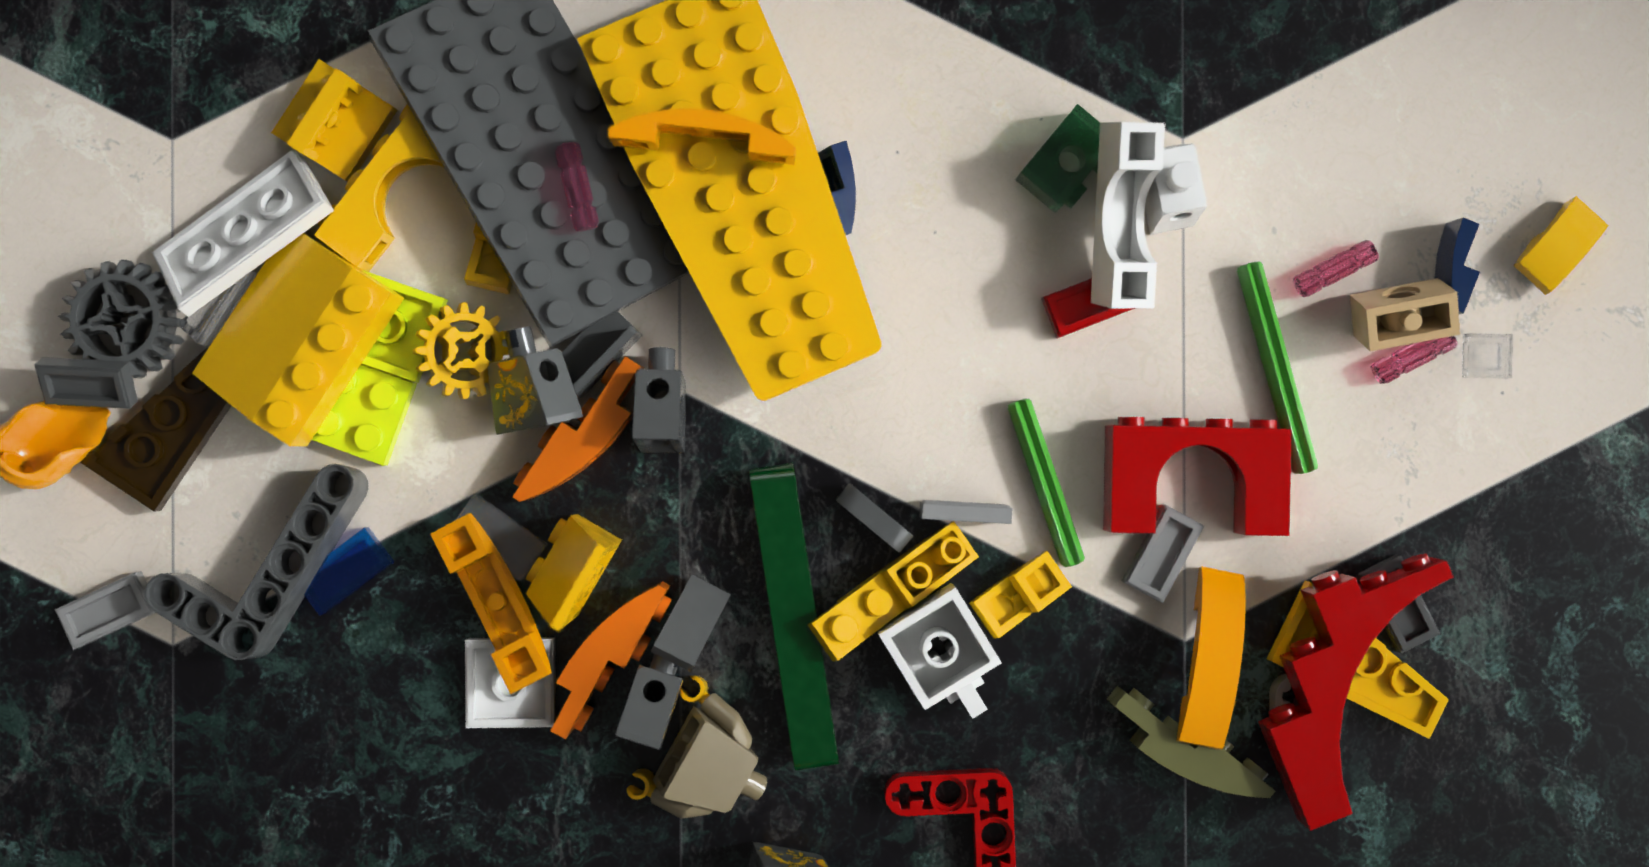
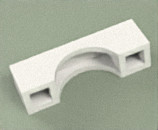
M1100 123L1091 303L1108 308H1154L1157 262L1151 256L1146 243L1144 213L1149 188L1154 178L1162 171L1165 123Z

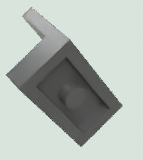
M619 312L583 330L562 352L577 397L583 398L603 377L614 360L618 361L642 336Z

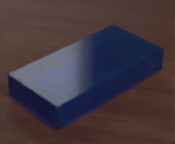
M364 527L326 556L304 595L319 616L324 615L393 564L394 560L371 529Z

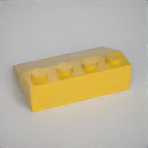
M304 232L265 261L192 374L250 421L288 446L307 447L404 300V297L368 273L356 268L345 258Z

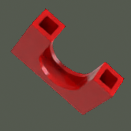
M1118 417V425L1105 426L1103 530L1111 533H1156L1157 481L1160 471L1168 459L1184 448L1198 445L1217 453L1226 462L1231 471L1234 482L1233 533L1259 536H1290L1292 429H1277V420L1250 419L1249 428H1233V419H1206V427H1189V418H1162V426H1145V417Z

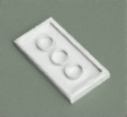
M293 149L152 253L178 309L189 317L332 213L334 209L304 157L297 150Z

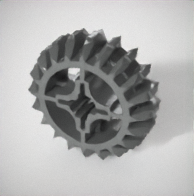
M121 260L116 266L115 263L106 261L101 263L100 271L93 268L84 270L87 283L80 280L71 282L73 288L77 291V295L75 297L67 295L62 298L66 304L71 305L70 313L65 312L58 317L62 321L70 322V328L65 329L60 335L65 339H75L68 349L72 355H83L82 359L129 362L133 378L139 379L147 376V368L150 371L156 372L163 369L160 357L168 360L176 357L169 346L171 343L181 345L185 342L181 336L175 335L177 327H186L188 323L184 319L177 318L176 313L180 312L175 301H172V294L168 286L165 285L166 281L161 272L155 271L152 273L151 266L144 263H139L135 266L132 261ZM126 285H134L141 290L151 306L137 305L133 295H128ZM101 302H103L102 309H101V311H100V312L98 313V315H97V311H98V309H99V306H100ZM123 313L134 314V316L128 317L127 323H122L125 327L112 326L120 323L121 317L126 318ZM152 324L150 334L145 341L146 329ZM98 334L111 335L114 344L120 346L122 356H118L107 349Z

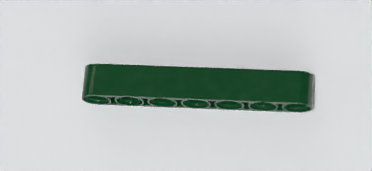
M793 463L749 469L795 771L839 764L822 647L808 627V624L817 618L794 465Z

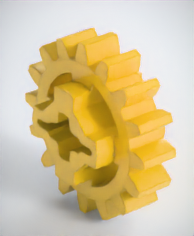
M461 302L455 314L448 305L440 308L441 320L432 314L425 319L431 327L430 331L418 330L416 332V336L424 341V346L414 348L413 354L424 356L425 361L416 367L417 372L429 370L431 377L426 384L432 387L439 382L442 383V396L448 397L454 389H458L460 400H465L469 398L470 388H473L478 397L486 395L485 383L489 384V363L500 361L503 359V356L509 355L508 348L502 344V340L505 339V331L498 332L495 328L501 318L498 315L488 320L483 318L485 307L482 305L478 306L473 313H469L467 302ZM468 322L476 325V327L470 332H460L455 326L452 327L450 323ZM436 338L442 345V359L438 363L434 355ZM476 338L468 351L471 359L465 358L451 364L459 351L455 343L460 345ZM488 340L492 348L491 361L485 357V343ZM458 370H467L477 378L471 381H460L451 378V375L455 374Z

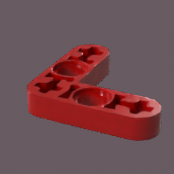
M992 768L914 771L897 773L888 779L885 784L884 795L886 804L892 812L900 816L972 813L974 867H992L990 857L982 859V854L998 856L999 867H1016L1013 790L1010 781L1003 772ZM994 779L998 787L1003 788V792L996 793L995 800L997 810L1002 811L1005 809V814L989 812V800L985 793H980V789L988 787V780ZM947 780L954 781L960 786V796L956 801L949 804L939 801L935 794L938 785ZM929 781L928 795L931 804L923 805V795L910 796L908 804L905 805L900 804L898 797L892 796V793L900 790V784L906 783L910 791L916 792L923 791L921 782ZM980 810L988 811V813L980 815ZM989 823H1000L1006 829L1005 838L998 845H988L982 840V830ZM1007 853V858L1000 856Z

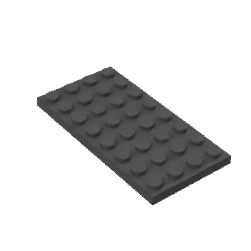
M434 0L368 31V37L550 348L689 274L686 265L637 176L624 147L613 146L608 138L609 127L613 126L614 123L599 88L594 81L583 51L553 0Z

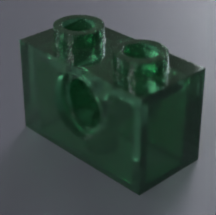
M1077 104L1015 180L1054 213L1064 204L1071 209L1088 189L1082 184L1084 179L1092 170L1097 174L1100 122ZM1071 152L1076 155L1080 163L1079 171L1068 172L1064 170L1059 162L1060 153Z

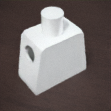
M1177 144L1164 147L1162 171L1154 178L1145 204L1150 235L1193 227L1207 207L1194 144Z

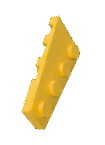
M1304 581L1301 589L1313 584L1309 581ZM1299 591L1266 658L1282 667L1283 664L1279 656L1291 651L1290 645L1308 637L1320 639L1301 591ZM1377 638L1371 643L1356 670L1347 699L1430 739L1449 700L1407 663L1402 662L1389 651Z

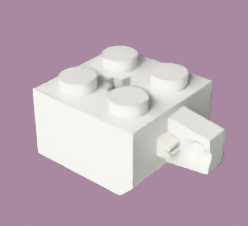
M952 583L928 596L912 608L902 612L877 631L925 710L944 698H947L950 704L960 698L972 719L988 710L977 693L976 688L984 684L981 676L1000 665L1001 661L957 588ZM935 637H939L942 641L949 639L944 644L946 652L940 656L936 651L927 652L932 648L931 640Z

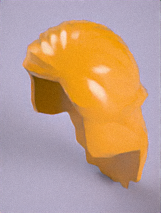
M45 401L33 403L19 409L7 422L0 425V477L7 483L21 489H40L57 482L64 475L70 473L74 465L82 461L90 451L101 443L107 429V420L111 411L107 407L45 404Z

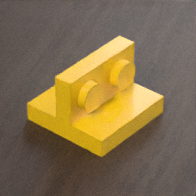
M318 59L271 133L286 142L293 149L348 182L350 177L361 168L398 110L362 87L339 69H334Z

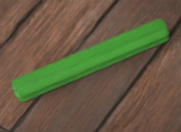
M1028 398L1015 401L1008 405V411L1059 561L1064 567L1080 564L1084 561L1085 556L1032 401Z

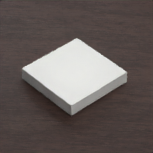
M541 637L552 673L513 694H510L491 656L496 650L490 638H467L465 640L466 728L553 727L556 721V637Z

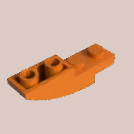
M626 356L621 363L614 360L601 379V383L606 386L598 399L595 400L590 397L582 407L583 417L577 418V420L582 422L579 428L568 422H561L558 427L551 425L546 430L537 446L542 449L541 454L534 464L527 462L514 480L513 484L518 487L513 495L514 499L519 502L526 501L564 484L591 465L611 446L633 418L634 413L621 404L635 383L636 370L644 369L643 366Z
M661 582L641 592L604 620L582 643L556 681L558 685L570 690L571 693L551 728V732L564 739H567L574 729L581 732L594 710L593 707L587 705L594 690L596 689L602 693L615 671L614 668L608 666L609 662L611 661L625 668L631 658L638 662L640 661L652 639L644 635L652 619L659 623L661 622L672 602L671 598L665 596L671 585Z

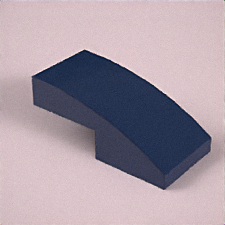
M847 141L828 146L820 151L818 155L842 227L847 236L851 234L854 223L856 187Z
M1464 217L1445 224L1435 265V278H1439L1457 291L1459 314L1465 312L1480 274L1479 271L1464 266L1480 224Z

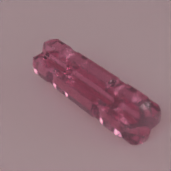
M577 142L558 145L555 155L558 167L563 168L560 175L568 207L573 209L571 211L572 214H570L573 227L576 231L592 230L597 227L599 220L596 208L591 206L593 196L586 168L584 165H581L583 156L580 145Z
M1362 241L1351 247L1350 251H1343L1314 266L1313 270L1309 269L1293 278L1294 286L1301 297L1310 296L1322 290V287H1328L1359 271V268L1361 269L1376 262L1379 259L1378 251L1372 241Z
M1455 336L1408 344L1391 353V357H1383L1372 363L1371 371L1380 384L1389 383L1399 378L1400 373L1407 374L1436 359L1437 355L1445 354L1455 349L1458 344Z

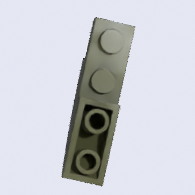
M1117 686L1107 698L1112 705L1139 726V729L1131 737L1130 741L1139 750L1174 773L1200 785L1246 797L1271 798L1276 792L1264 782L1265 778L1269 775L1248 757L1243 763H1240L1229 754L1234 746L1227 740L1222 750L1177 741L1179 724L1168 715L1163 722L1149 712L1155 704L1135 688L1127 694Z

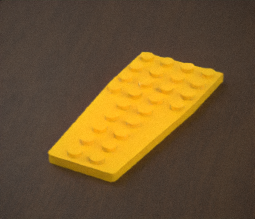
M665 0L578 37L577 40L614 125L626 119L654 111L704 109L724 112L756 122L782 136L796 147L795 165L749 160V142L660 133L659 151L624 147L637 176L756 398L761 401H768L876 354L881 349V339L797 90L758 0Z

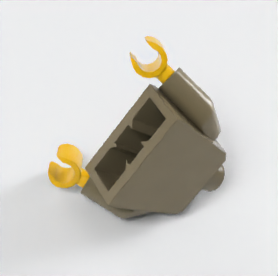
M691 675L690 677L699 683V694L696 697H692L686 690L681 688L680 696L688 702L698 701L701 704V710L693 706L655 776L650 770L644 768L632 773L634 777L643 780L645 790H641L634 785L627 787V794L630 798L639 800L648 796L651 798L652 804L681 819L709 815L714 810L723 813L729 812L740 794L753 800H758L763 795L767 786V777L754 771L758 763V756L750 748L752 736L740 714L716 693L709 694L705 679L696 675Z

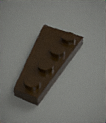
M209 346L182 369L168 387L160 394H155L142 406L143 409L127 424L120 425L109 435L110 439L96 452H91L80 462L154 512L163 509L232 406L192 374Z

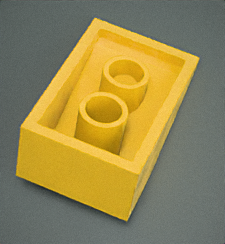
M578 514L571 515L568 521L563 518L558 521L548 539L549 542L554 544L546 559L540 556L537 558L526 577V580L531 582L526 595L549 626L557 631L579 616L622 539Z

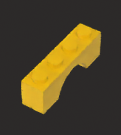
M408 104L399 116L400 124L391 135L386 134L377 142L372 151L373 159L364 170L360 169L350 177L345 186L346 194L337 205H331L334 211L318 222L320 228L314 234V236L356 268L370 272L395 239L385 215L386 198L393 183L403 173L418 166L435 165L444 167Z

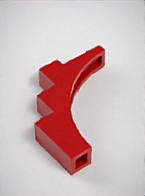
M1428 554L1415 555L1401 562L1403 568L1389 574L1385 570H1381L1361 577L1359 579L1361 585L1358 584L1356 577L1338 574L1337 570L1315 576L1311 579L1313 585L1300 590L1320 639L1308 637L1296 641L1290 645L1291 651L1279 656L1299 705L1295 706L1293 703L1277 706L1268 712L1270 717L1260 720L1258 723L1296 818L1310 831L1353 814L1343 782L1340 737L1343 709L1356 670L1371 643L1397 613L1422 593L1453 578L1447 560L1428 557Z

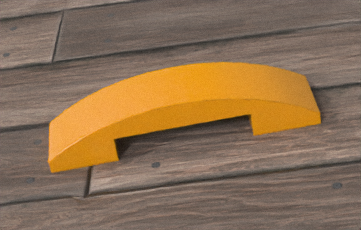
M704 109L654 111L621 121L609 127L608 138L613 146L659 151L660 133L749 142V160L795 165L796 147L785 138L756 122L724 112Z
M468 513L431 533L430 535L449 573L457 572L496 650L491 656L510 694L551 674L552 671L543 641L522 592L496 546L473 514Z
M1201 566L1198 571L1193 609L1198 611L1188 692L1187 695L1182 697L1177 741L1222 750L1232 718L1241 669L1246 612L1245 578L1242 574Z

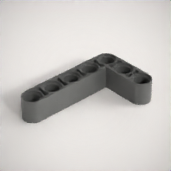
M330 464L323 467L315 476L238 603L188 573H164L154 576L147 583L145 589L147 605L154 612L228 658L245 660L261 658L269 654L365 499L368 492L366 475L359 469L340 464ZM345 474L349 481V487L344 495L339 496L335 490V483L341 475ZM321 513L325 519V526L323 531L317 535L313 531L312 521L316 514ZM294 551H297L301 557V566L296 573L291 571L289 567V558ZM174 583L179 588V598L175 604L170 598V589ZM271 589L278 597L277 606L272 612L266 605V596ZM210 606L216 611V621L212 627L206 620V612ZM247 628L252 631L254 636V643L249 650L242 642L243 633Z

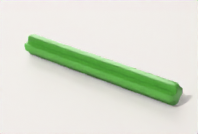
M1260 261L1244 264L1238 267L1237 274L1280 429H1292L1291 469L1294 474L1312 472L1318 468V463L1264 267Z

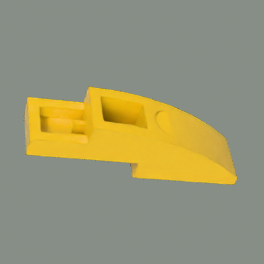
M952 521L837 600L838 603L810 622L808 627L833 662L838 661L904 610L915 606L979 556L955 521Z

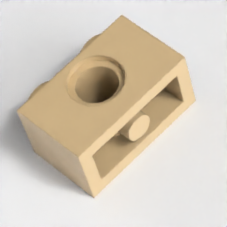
M1439 278L1350 295L1353 336L1370 352L1460 335L1457 291Z

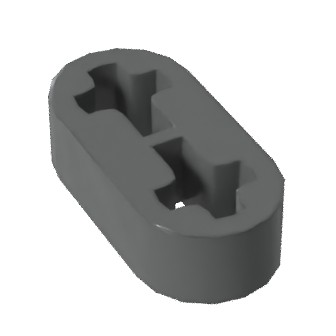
M849 483L835 499L899 553L913 538L909 531L852 484Z

